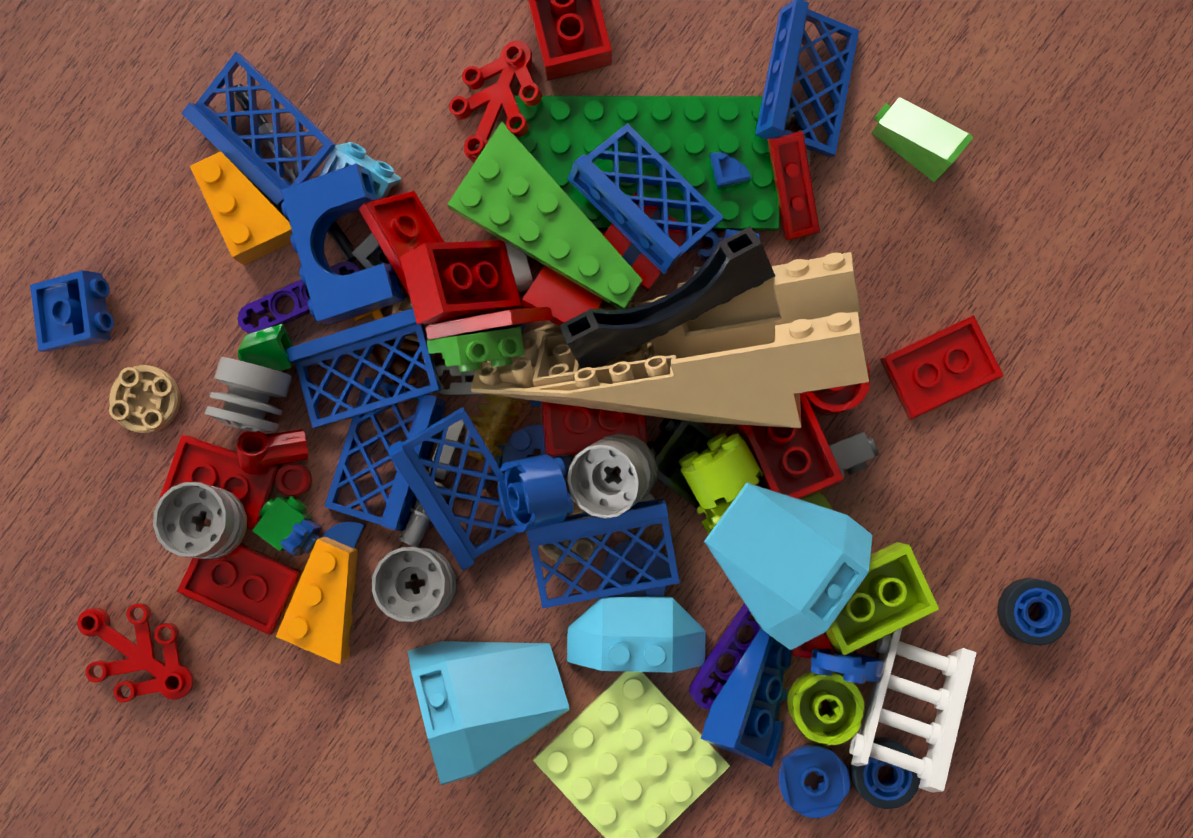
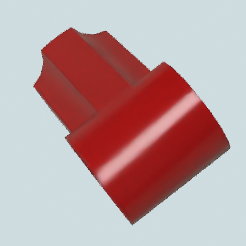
M303 429L266 435L261 431H256V433L245 431L239 435L236 441L238 464L240 469L248 474L262 473L269 465L308 459L307 442Z

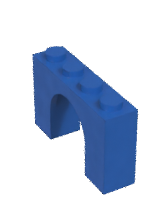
M355 163L281 190L284 200L281 204L282 211L290 222L293 233L290 236L291 244L295 252L298 253L301 262L299 274L302 282L308 288L310 296L308 307L311 315L317 322L332 325L405 301L400 280L392 266L382 263L349 275H338L331 269L325 257L324 242L330 226L339 217L359 210L365 202L377 200L369 170Z

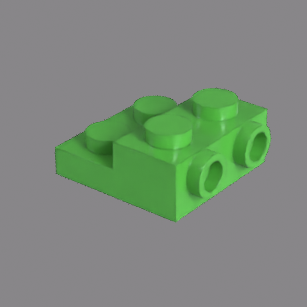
M521 327L427 340L429 354L442 353V359H445V366L459 365L460 372L481 369L480 362L491 361V367L512 364V357L525 355Z

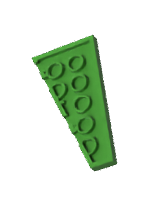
M501 122L448 202V209L620 310L626 309L642 284L641 277L515 135L507 129V126Z

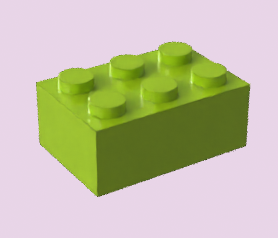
M896 542L870 555L868 574L826 631V635L835 651L842 655L849 654L939 610L909 544Z

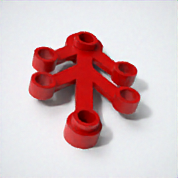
M515 40L509 42L501 50L498 59L481 68L476 66L467 67L462 73V80L473 90L479 89L485 80L500 73L501 75L497 83L467 99L457 96L449 104L450 112L460 120L468 118L471 112L488 104L476 134L468 137L464 144V154L472 163H475L488 143L502 107H504L508 117L506 126L510 132L516 137H521L529 130V122L521 114L511 90L515 76H517L521 85L519 96L526 105L535 106L542 99V92L533 82L528 70L532 64V51L523 41ZM519 53L516 58L512 59L515 54ZM477 74L476 79L470 81L471 76ZM530 91H535L531 98H526ZM464 104V108L457 112V108ZM522 121L519 128L513 129L516 122ZM477 144H480L479 148L473 151V148Z
M144 603L133 604L126 612L127 620L134 624L137 645L110 626V618L105 610L92 608L83 611L79 615L77 626L83 635L89 637L98 636L128 657V659L112 662L98 660L90 663L85 670V675L89 681L97 683L106 680L109 676L146 670L156 679L139 683L131 680L122 681L114 687L113 695L115 699L125 703L135 699L136 696L161 692L164 697L177 700L189 694L193 687V675L187 667L180 664L177 645L179 630L175 624H161L154 632L156 641L163 644L164 665L154 656L149 624L151 609L148 605ZM136 608L143 610L144 615L141 620L136 619L134 616ZM89 616L95 620L93 629L88 628L86 625V620ZM165 627L169 628L172 633L169 640L164 639L162 636V631ZM96 665L100 666L103 671L100 678L94 674V667ZM172 676L177 677L179 680L177 689L171 687L169 683ZM124 685L128 686L131 690L129 697L122 695L121 689Z

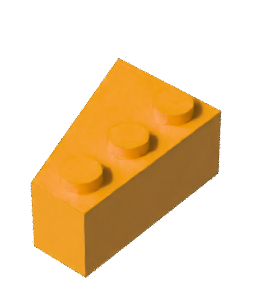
M221 151L190 165L232 258L242 265H246L291 243L290 236L293 233L290 222Z
M328 537L316 540L277 632V638L338 664H342L350 658L349 641L350 628L353 621L352 603L353 593H355L358 549L351 548Z

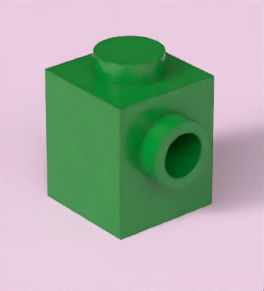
M283 323L245 335L238 348V359L277 371L291 368L293 362L289 361L286 349L293 347V344Z
M290 496L289 499L277 497L275 500L270 499L263 506L259 513V516L262 518L252 531L277 550L286 551L280 543L291 534L293 525L296 523L301 524L304 519H312L313 517L305 512L308 507L293 496Z

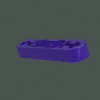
M349 261L339 262L331 266V269L338 275H343L345 270H348L351 274L361 271L356 264ZM300 280L245 305L238 313L239 326L250 334L282 323L285 325L309 314L308 300L310 298L307 286ZM283 297H292L295 303L293 311L286 315L280 314L277 309L279 300ZM268 304L271 313L276 317L273 321L268 315L258 320V327L247 323L252 319V312L258 315L268 313L269 311L265 308Z
M745 603L690 684L689 693L691 698L703 709H711L716 697L761 629L757 622L748 618L751 612ZM751 625L753 629L751 639L747 642H739L737 638L739 629L742 626ZM725 654L733 655V666L727 671H720L718 668L719 659ZM712 671L722 679L720 683L710 676ZM703 687L710 688L713 691L710 697L700 692Z

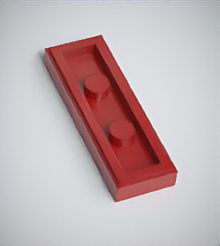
M799 131L767 139L785 239L788 241L820 233L804 133Z

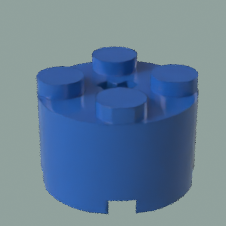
M544 454L502 464L499 472L505 471L503 481H498L499 499L506 519H513L517 524L516 527H512L516 532L521 533L562 523L566 514L573 512L574 502L572 496L567 492L564 480L566 469L561 458L553 459L550 455Z

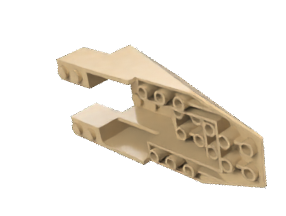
M830 253L821 258L810 260L796 259L788 264L772 266L775 277L765 281L762 285L751 288L732 298L729 302L720 304L701 314L698 318L679 325L667 334L644 343L634 351L611 360L603 367H586L581 369L566 343L560 326L551 323L522 334L525 355L512 357V364L491 367V361L480 362L481 369L475 371L471 391L692 422L801 428L800 393L869 382L867 359L859 320L862 318L860 298L852 253ZM686 282L678 283L677 287H681ZM659 296L654 300L643 302L631 301L626 309L646 305L665 296ZM616 307L599 308V310H620Z

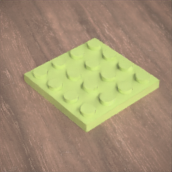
M624 671L533 759L537 766L604 838H657L730 767V764L710 743L701 739L702 734L643 672Z

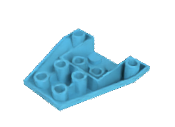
M746 483L704 542L761 629L789 650H792L826 632L869 572L873 535L846 514Z
M440 641L408 651L420 710L441 786L477 775L570 710L550 643Z

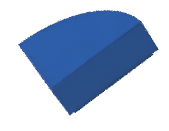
M710 153L709 158L717 189L750 182L751 176L744 164H741L738 160L725 153Z
M360 522L340 523L327 530L322 537H328L351 548H356L366 524Z

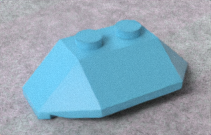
M602 597L568 626L567 662L600 671L672 673L702 666L705 662L706 630L673 597Z

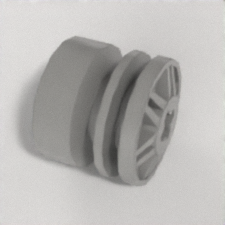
M220 357L214 379L229 386L227 393L210 392L209 397L224 401L223 409L206 406L204 414L212 416L224 425L255 433L256 431H272L277 433L279 424L264 420L265 414L270 413L282 416L283 411L268 403L270 397L287 398L292 376L252 363Z
M617 433L608 435L579 452L569 466L567 482L572 498L581 509L591 516L604 519L620 516L650 493L656 483L657 465L654 454L646 443L634 435ZM618 468L621 469V472L619 473V475L616 473V471L618 470Z
M184 482L171 487L160 498L154 510L153 527L157 540L169 552L182 557L218 559L230 554L240 545L246 533L247 515L242 502L233 493L200 482ZM206 518L211 520L210 527L204 525Z
M402 547L389 552L378 563L372 576V593L377 606L387 616L401 622H416L440 615L451 604L456 593L457 577L452 564L443 554L430 548ZM424 579L425 586L420 587V590L419 588H413L412 582Z

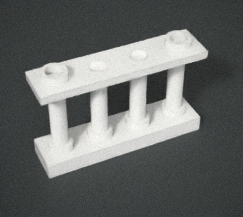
M902 628L879 638L877 641L876 651L880 653L878 661H884L883 673L879 682H872L859 734L856 733L852 738L849 750L850 754L853 755L851 765L857 767L867 765L869 757L917 773L918 778H921L920 789L932 793L942 792L945 789L976 652L961 648L945 657L899 641ZM895 655L942 670V674L946 675L943 688L935 690L891 675ZM887 688L934 704V708L938 709L935 722L929 725L883 709L882 705ZM878 722L926 738V742L929 743L926 757L919 759L873 743Z

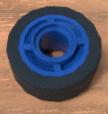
M1024 578L1014 581L1004 589L998 600L997 614L1000 625L1009 636L1022 643L1042 646L1055 642L1065 633L1070 624L1071 608L1067 596L1060 587L1047 580ZM1036 603L1039 606V615L1036 619L1031 620L1028 615V608L1031 604Z
M886 737L874 738L873 743L915 757L910 750L897 740ZM869 757L867 765L857 767L850 763L849 767L851 782L856 791L875 807L882 809L899 808L910 802L919 789L921 778H918L917 773ZM884 765H891V776L883 781L878 780V770Z

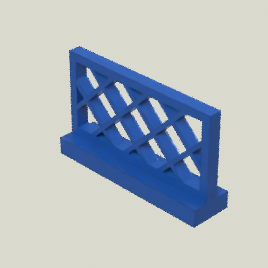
M793 0L781 8L779 12L755 135L767 140L771 137L793 133L785 130L787 116L793 113L802 129L801 132L806 136L804 137L806 149L827 157H833L836 155L859 30L808 9L809 2ZM806 21L814 23L820 37L813 41L810 40L805 30ZM835 32L847 37L845 50L839 52L831 37V34ZM823 40L832 57L823 63L813 46ZM803 50H806L815 67L806 73L798 60L799 54ZM834 61L840 72L839 81L833 84L824 67ZM817 71L826 88L818 94L815 93L807 77ZM798 81L808 97V100L801 104H798L792 93L793 85ZM827 92L834 103L833 112L827 115L819 100V97ZM808 103L812 104L819 118V121L811 126L801 110ZM820 124L823 125L828 135L827 145L818 142L812 130Z
M238 52L234 53L196 104L189 103L181 113L277 206H281L282 202H284L281 190L309 180L336 146L325 133ZM239 65L247 71L248 86L233 87L232 74ZM267 90L271 94L272 109L257 110L256 91ZM235 92H248L249 111L235 112ZM226 93L227 112L217 113L209 105L217 94ZM279 103H280L284 108L279 109ZM291 113L295 117L296 132L281 133L280 114ZM272 114L273 134L259 135L258 115ZM250 116L251 135L241 136L236 131V117ZM303 126H304L306 129H308L309 131H308V132H304V131H303ZM315 136L323 144L315 156H305L304 137ZM296 137L298 157L283 158L282 138ZM274 139L275 158L265 159L260 154L259 140ZM246 140H251L252 146ZM283 162H298L299 176L292 184L284 177ZM270 163H275L276 169Z
M628 123L587 156L583 154L576 159L567 178L663 274L667 273L677 260L713 230L724 218ZM626 137L635 146V154L618 152V142ZM597 159L612 160L613 172L601 171L593 162ZM619 161L636 162V175L619 173ZM642 163L653 164L658 168L659 177L643 176ZM619 182L636 183L637 196L625 195L619 189ZM643 184L660 186V199L643 197ZM666 187L678 188L683 193L684 201L667 199ZM644 206L661 207V220L650 219L644 213ZM667 208L684 209L685 222L668 221ZM691 210L702 211L710 221L707 224L691 223ZM668 229L685 231L686 242L679 247L669 238Z
M413 308L286 349L289 361L295 362L312 428L326 426L442 390L433 355L428 352V338L425 330V325L428 324L417 325ZM416 333L420 346L413 358L399 349L406 336ZM396 340L393 346L387 343ZM380 344L391 350L382 367L368 360L374 346ZM364 350L362 356L356 352ZM396 354L411 362L402 379L388 371ZM345 355H351L359 360L351 377L337 369ZM422 356L424 359V363L420 362ZM333 360L331 365L327 364L326 361ZM319 364L328 370L320 386L310 381L307 367ZM365 364L379 371L371 389L357 381ZM417 366L427 371L430 381L429 386L417 388L408 383ZM334 374L348 381L340 398L326 391ZM385 375L400 383L395 394L390 398L377 393ZM354 385L368 393L362 406L357 408L346 402ZM405 387H407L408 389L412 390V391L403 393ZM324 395L336 402V405L330 416L320 418L317 406ZM374 397L380 400L371 403ZM342 407L348 409L347 411L340 413Z
M365 377L364 385L371 389L375 380ZM382 382L379 389L384 390L387 398L393 397L391 392L395 393L398 386ZM404 389L403 393H406V392H409V391H412V390H408V391H407L406 389ZM361 390L356 408L362 406L368 394L367 392ZM427 394L414 398L419 400L416 412L404 419L397 404L368 412L366 415L362 414L353 417L324 507L382 525L392 530L403 531L412 513L409 509L415 505L416 496L390 456L388 447L391 444L387 436L402 428L408 440L440 421L447 402ZM392 407L399 423L384 431L377 415ZM372 419L378 435L363 443L359 434L361 424ZM382 440L389 456L373 463L366 448ZM424 441L413 447L419 458L429 460L434 442ZM361 451L368 467L353 475L348 464L350 458ZM392 461L397 473L394 480L384 485L377 469ZM372 473L378 489L363 496L356 480ZM351 484L358 500L348 506L337 504L340 490ZM391 488V492L389 495L387 490ZM379 494H382L386 502L383 517L372 515L366 503ZM361 505L363 511H359L354 508Z
M463 407L403 443L399 440L388 447L395 465L462 570L475 564L474 558L518 533L512 528L517 526L516 523L511 525L498 523L502 511L500 499L481 496L485 479L503 481L505 475L503 472H499L500 467ZM462 419L468 429L464 443L445 439L448 427ZM441 432L440 437L434 436L435 434ZM471 437H473L478 446L470 444ZM424 441L438 443L434 461L419 458L413 447ZM443 445L462 449L458 466L439 462ZM468 450L483 453L485 460L482 471L463 467ZM489 465L495 474L487 473ZM425 466L432 467L430 474L426 470ZM437 468L456 472L451 489L439 487L435 484L434 478ZM461 473L480 477L475 494L457 490ZM442 494L450 495L448 503ZM455 497L473 500L469 517L454 514L452 506ZM479 502L497 505L492 522L475 518ZM460 522L467 523L465 530ZM472 525L490 528L488 538L474 546L469 538Z
M664 498L638 502L617 517L604 519L584 512L568 515L562 523L527 531L542 608L680 583L667 505ZM661 523L664 536L656 547L640 538L647 526ZM640 527L635 534L628 530ZM623 531L632 538L621 554L605 544L613 532ZM605 534L601 540L595 537V535ZM587 537L598 544L587 560L571 550L579 538ZM571 540L567 547L560 543L562 541ZM636 541L652 551L642 567L626 558V555ZM554 544L563 550L553 567L540 559L538 546ZM664 544L666 546L667 555L660 551ZM601 548H604L618 558L607 574L591 564ZM567 554L583 564V567L573 580L557 570ZM658 555L669 563L671 575L656 578L646 570ZM622 561L638 572L631 583L621 584L612 578V575ZM542 567L549 571L545 578ZM587 568L604 578L597 589L588 591L577 584ZM553 574L569 584V587L562 596L548 598L545 585ZM642 575L648 578V580L639 581ZM608 582L614 585L610 587H605V585ZM573 588L579 591L578 593L570 594Z

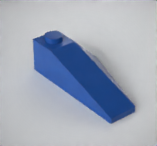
M760 629L713 702L704 723L701 739L720 749L772 767L783 733L784 722L779 721L778 718L780 701H786L788 689L783 688L784 671L791 665L792 650H789Z

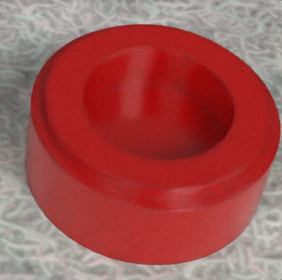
M288 463L277 471L275 484L283 495L299 497L310 489L312 476L304 465Z

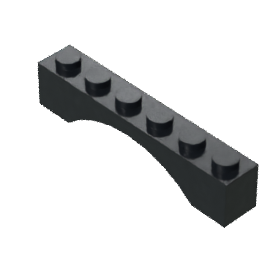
M749 226L719 242L700 270L685 284L667 296L646 305L629 309H590L560 325L568 347L581 369L586 367H603L611 360L634 351L644 343L667 334L679 325L698 318L701 314L720 304L729 302L732 298L751 288L762 285L765 281L775 277V273L761 241Z

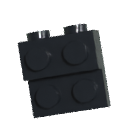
M664 418L659 426L662 432L656 441L646 443L655 457L657 465L656 480L667 486L690 505L698 508L700 504L681 472L682 467L679 460L695 451L701 454L703 450L708 448L707 442L714 438L715 435L699 422Z

